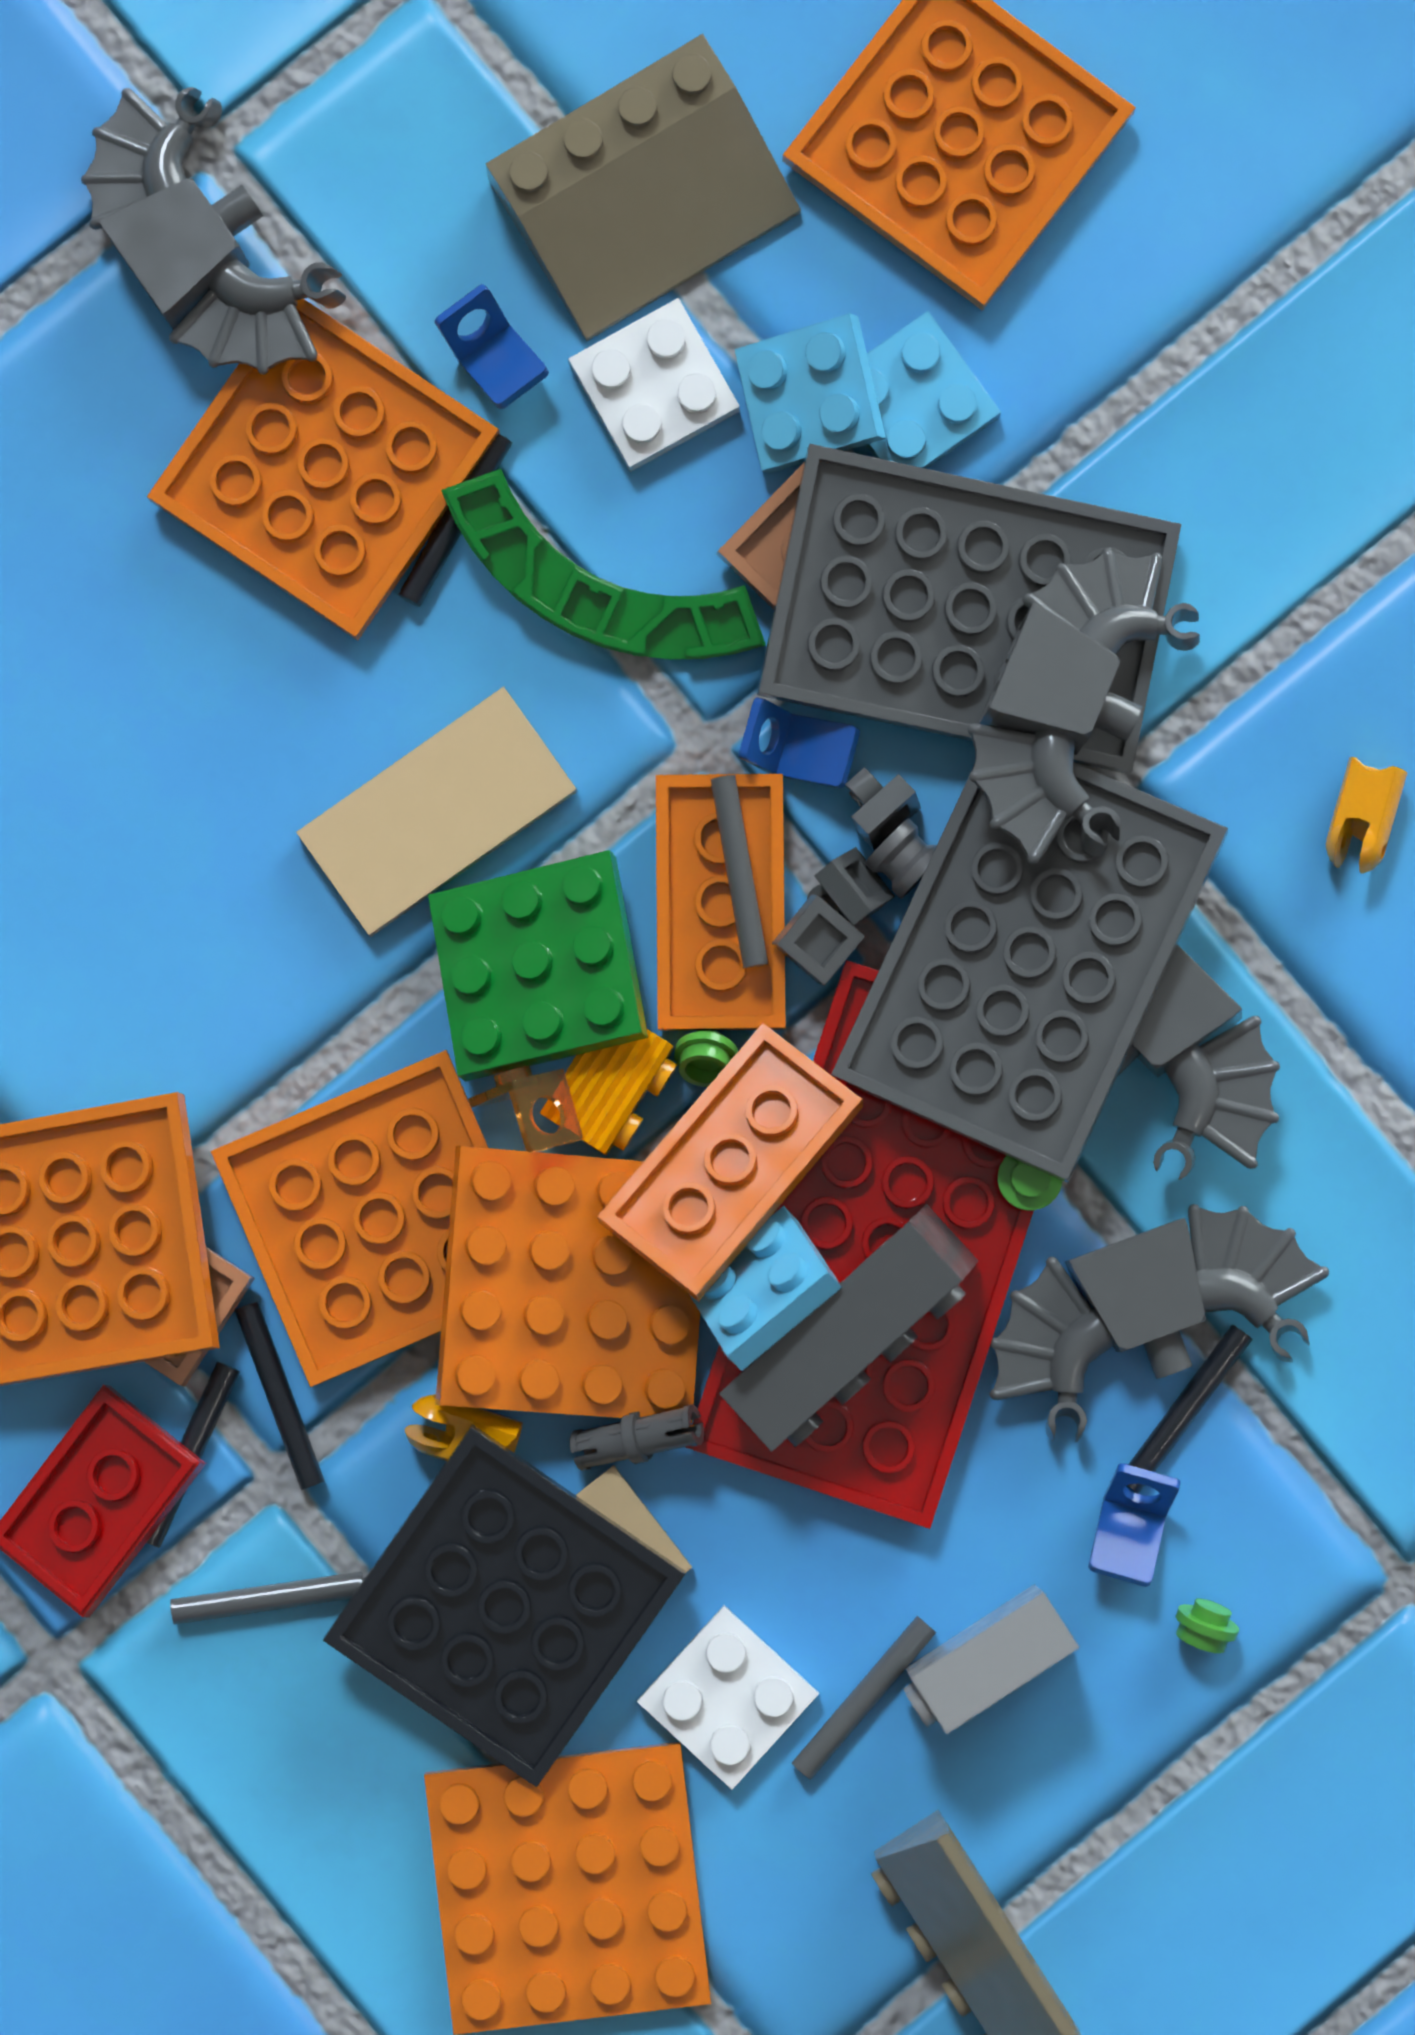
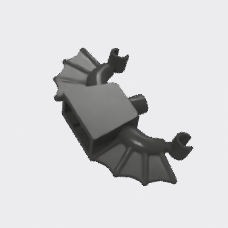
M194 87L183 89L177 95L175 101V108L179 118L175 124L171 122L166 124L133 90L124 88L121 92L122 96L116 112L103 125L95 127L92 131V135L96 139V152L87 172L81 177V182L86 185L92 197L93 205L92 219L89 222L90 227L93 230L104 229L117 251L173 331L169 335V341L172 344L179 343L198 350L208 360V364L212 368L220 365L240 363L258 369V372L262 375L267 374L269 369L288 360L315 361L317 359V351L296 308L298 305L297 300L310 298L328 309L342 305L346 300L344 293L338 289H325L321 291L323 284L327 280L339 278L342 274L322 262H315L309 265L303 271L301 280L293 281L291 276L272 279L263 278L249 269L250 264L234 236L263 217L258 206L243 185H240L211 205L194 180L186 179L182 167L184 157L194 141V138L191 136L192 132L196 127L205 129L216 125L222 114L221 103L211 98L206 102L203 111L199 115L194 116L193 107L197 100H199L201 91Z
M1105 548L1102 550V555L1094 561L1085 564H1058L1053 578L1045 587L1032 594H1025L1022 601L1029 608V611L1018 627L979 723H973L968 727V733L972 737L975 748V763L972 772L969 774V780L975 783L988 800L992 816L990 821L991 828L1000 829L1017 840L1030 864H1036L1040 861L1065 820L1071 816H1074L1082 825L1081 845L1086 853L1091 856L1101 857L1104 855V843L1099 835L1093 832L1094 830H1106L1116 841L1120 839L1121 824L1119 816L1108 807L1092 808L1087 803L1090 797L1077 782L1073 773L1074 755L1078 754L1090 737L1094 727L1127 741L1138 720L1142 706L1109 691L1120 665V659L1116 654L1126 643L1154 640L1156 635H1165L1171 647L1187 651L1195 648L1200 642V634L1196 632L1181 633L1174 629V625L1178 622L1199 621V613L1191 604H1177L1170 608L1166 616H1157L1156 611L1153 610L1163 560L1162 555L1158 552L1149 556L1132 558L1117 554L1110 548Z
M1178 944L1117 1076L1138 1058L1155 1076L1159 1077L1166 1073L1179 1096V1108L1172 1125L1177 1130L1173 1140L1164 1143L1155 1153L1153 1163L1156 1171L1162 1165L1164 1153L1167 1150L1174 1149L1180 1151L1186 1161L1178 1180L1187 1176L1195 1165L1196 1157L1191 1147L1195 1136H1203L1246 1168L1255 1169L1258 1165L1256 1160L1258 1142L1266 1129L1272 1123H1277L1279 1120V1114L1274 1112L1271 1103L1270 1089L1275 1074L1280 1069V1064L1274 1061L1264 1048L1260 1033L1261 1018L1251 1016L1237 1024L1242 1019V1008Z
M1192 1204L1188 1208L1190 1234L1185 1218H1181L1065 1261L1067 1269L1076 1285L1055 1257H1049L1046 1260L1045 1268L1036 1281L1019 1291L1014 1290L1011 1292L1010 1319L1006 1328L998 1337L992 1338L990 1347L995 1350L999 1371L994 1388L990 1391V1397L993 1400H1002L1050 1390L1058 1392V1404L1052 1408L1047 1418L1046 1434L1053 1441L1056 1431L1055 1419L1060 1416H1068L1077 1424L1076 1443L1082 1437L1087 1423L1084 1410L1077 1404V1393H1083L1085 1373L1089 1364L1112 1346L1116 1352H1122L1143 1344L1156 1379L1192 1367L1179 1330L1206 1321L1205 1312L1233 1310L1243 1315L1256 1328L1262 1325L1270 1333V1344L1276 1357L1284 1362L1291 1363L1293 1362L1292 1357L1278 1345L1280 1336L1285 1332H1296L1309 1346L1308 1333L1302 1323L1294 1319L1283 1320L1276 1313V1310L1282 1303L1327 1278L1329 1269L1316 1264L1304 1255L1295 1239L1296 1232L1294 1229L1278 1230L1265 1226L1249 1212L1246 1206H1240L1237 1210L1225 1213H1216L1202 1209L1197 1204Z

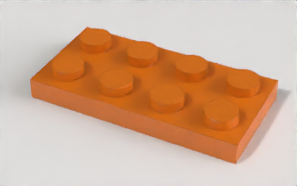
M783 774L656 775L658 1031L702 1029L757 1030L762 1023L772 1030H785V955L772 944L785 927ZM728 775L736 776L768 958V965L743 969L710 781L713 778Z
M762 1023L597 1216L598 1221L603 1227L699 1302L863 1108L862 1098Z

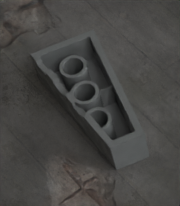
M926 1204L896 1234L886 1240L844 1281L840 1282L842 1286L840 1290L752 1362L719 1394L771 1452L786 1439L794 1447L798 1446L824 1422L816 1413L833 1396L841 1405L846 1403L871 1380L863 1369L880 1354L890 1363L918 1337L910 1328L928 1311L938 1320L966 1294L958 1284L977 1264L978 1259Z

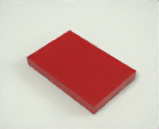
M103 1384L0 1520V1550L81 1617L90 1618L206 1463L114 1388Z

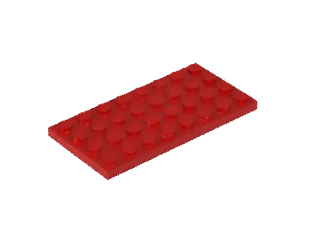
M848 960L845 962L813 1058V1062L830 1075L879 970ZM841 1082L862 1098L863 1108L775 1212L782 1206H785L799 1221L840 1283L886 1240L896 1234L921 1208L928 1204L978 1259L977 1264L958 1284L966 1294L938 1320L928 1311L910 1328L918 1337L890 1363L880 1354L863 1369L871 1380L846 1403L841 1405L833 1396L816 1412L824 1422L798 1446L794 1447L786 1439L772 1452L719 1394L742 1372L726 1356L719 1344L698 1407L701 1417L694 1419L693 1425L703 1422L704 1441L702 1445L686 1446L685 1448L930 1529L1034 1210L1018 1209L1008 1203L1002 1196L998 1187L997 1175L1000 1164L1006 1155Z

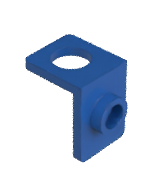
M484 284L477 286L435 319V325L459 364L498 409L506 408L549 374L545 364L511 327L491 291ZM477 309L486 311L485 320L478 330L466 336L458 335V325L466 314Z
M756 697L749 714L739 750V758L769 774H783L784 778L841 789L847 783L860 730L849 724L792 714L766 699ZM769 718L772 728L771 738L767 748L761 752L759 735L764 722Z
M1118 1464L1103 1497L1088 1564L1090 1571L1143 1587L1150 1585L1155 1571L1165 1519L1179 1492L1180 1480L1128 1464ZM1129 1484H1143L1154 1488L1160 1494L1154 1496L1140 1495L1129 1490L1126 1486Z

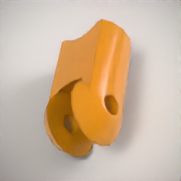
M1349 757L1325 844L1329 860L1336 868H1339L1346 858L1352 835L1363 842L1359 859V871L1361 874L1372 871L1383 860L1407 777L1405 770L1395 766L1379 770L1363 765L1356 757Z
M436 1394L423 1396L412 1404V1409L415 1413L423 1418L446 1424V1431L418 1424L405 1427L408 1441L421 1453L447 1461L472 1424L515 1453L523 1426L522 1421L483 1408L435 1405Z

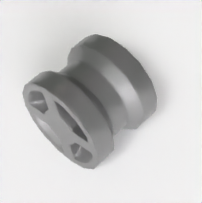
M908 818L871 854L865 864L874 873L883 872L892 881V891L902 899L921 881L937 845H927L918 836V826Z

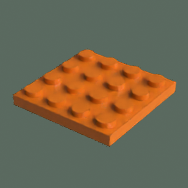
M902 0L783 153L782 162L983 311L1133 116L1136 107L992 0Z
M300 299L297 300L298 305L296 308L317 351V359L313 362L308 360H288L269 369L265 375L260 374L258 369L239 363L151 489L147 498L150 502L358 641L448 509L441 490L465 482L500 432L497 427L307 300Z
M447 1050L211 1151L310 1387L319 1385L441 1332L456 1146L489 1148Z
M174 1092L0 1124V1386L220 1348L185 1095Z
M456 1146L435 1405L622 1418L629 1415V1413L638 1411L640 1417H645L694 1404L700 1311L687 1292L603 1227L597 1218L599 1213L644 1161Z
M681 1742L558 1756L537 1787L502 1763L431 1771L424 1774L453 2035L711 2004Z

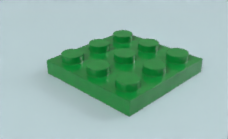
M610 850L428 895L457 1074L465 1082L648 1038L617 859Z

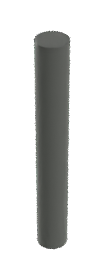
M728 775L713 778L710 781L743 969L768 965L736 776Z
M359 1571L171 1599L172 1621L175 1625L351 1599L364 1580L363 1573Z
M916 1616L792 1761V1764L811 1780L937 1632L920 1617Z

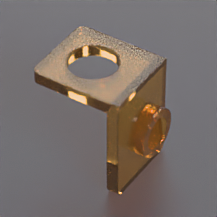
M530 1066L512 1069L493 1076L496 1087L468 1099L471 1108L511 1099L524 1146L529 1153L575 1143L582 1139V1131L564 1069L537 1075L532 1074ZM539 1098H546L552 1101L559 1111L560 1125L553 1134L542 1131L534 1121L533 1106Z

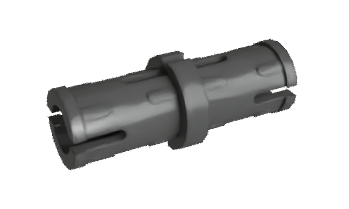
M693 1404L684 1406L681 1409L640 1417L638 1411L623 1416L621 1422L586 1430H574L570 1436L571 1453L584 1450V1455L573 1459L574 1463L581 1471L627 1459L634 1464L649 1461L654 1453L686 1446L702 1445L704 1441L703 1422L691 1425V1420L701 1417L700 1412Z

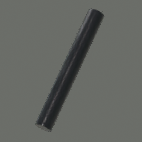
M498 433L466 481L498 470L512 442ZM449 507L433 531L398 593L401 598L417 607L421 606L461 535V531L455 523Z
M257 1301L234 1310L300 1489L304 1490L325 1482L259 1302Z
M1232 1324L1128 1465L1152 1472L1157 1470L1253 1339L1235 1325ZM1129 1484L1127 1486L1139 1494L1145 1485Z
M219 1361L216 1362L180 1441L200 1459L240 1374L239 1370ZM185 1492L147 1541L148 1544L158 1548L161 1547Z

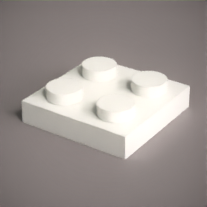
M679 298L568 358L569 365L630 472L740 412L737 400Z
M723 1605L637 1699V1702L732 1790L819 1695V1692L730 1609Z

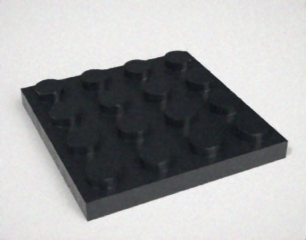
M472 1424L325 1634L323 1641L537 1787L683 1579L685 1570Z

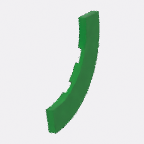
M502 469L441 490L455 523L472 551L492 576L519 602L542 619L572 636L606 649L634 656L660 659H706L733 655L766 645L745 585L716 593L669 596L625 588L599 578L579 567L554 548L534 527L513 496Z

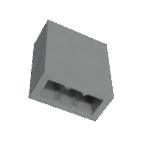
M1034 1584L909 1665L906 1670L913 1682L903 1689L926 1727L938 1721L946 1734H948L1080 1647L1045 1593Z

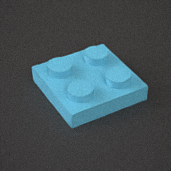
M929 311L867 353L886 437L884 440L866 445L875 458L927 469L1000 418L1001 411Z
M848 313L734 349L762 471L774 473L803 464L809 444L847 451L886 439L858 316Z
M782 1206L766 1221L699 1302L692 1296L690 1297L726 1356L743 1371L840 1290L842 1286L799 1221L785 1206Z

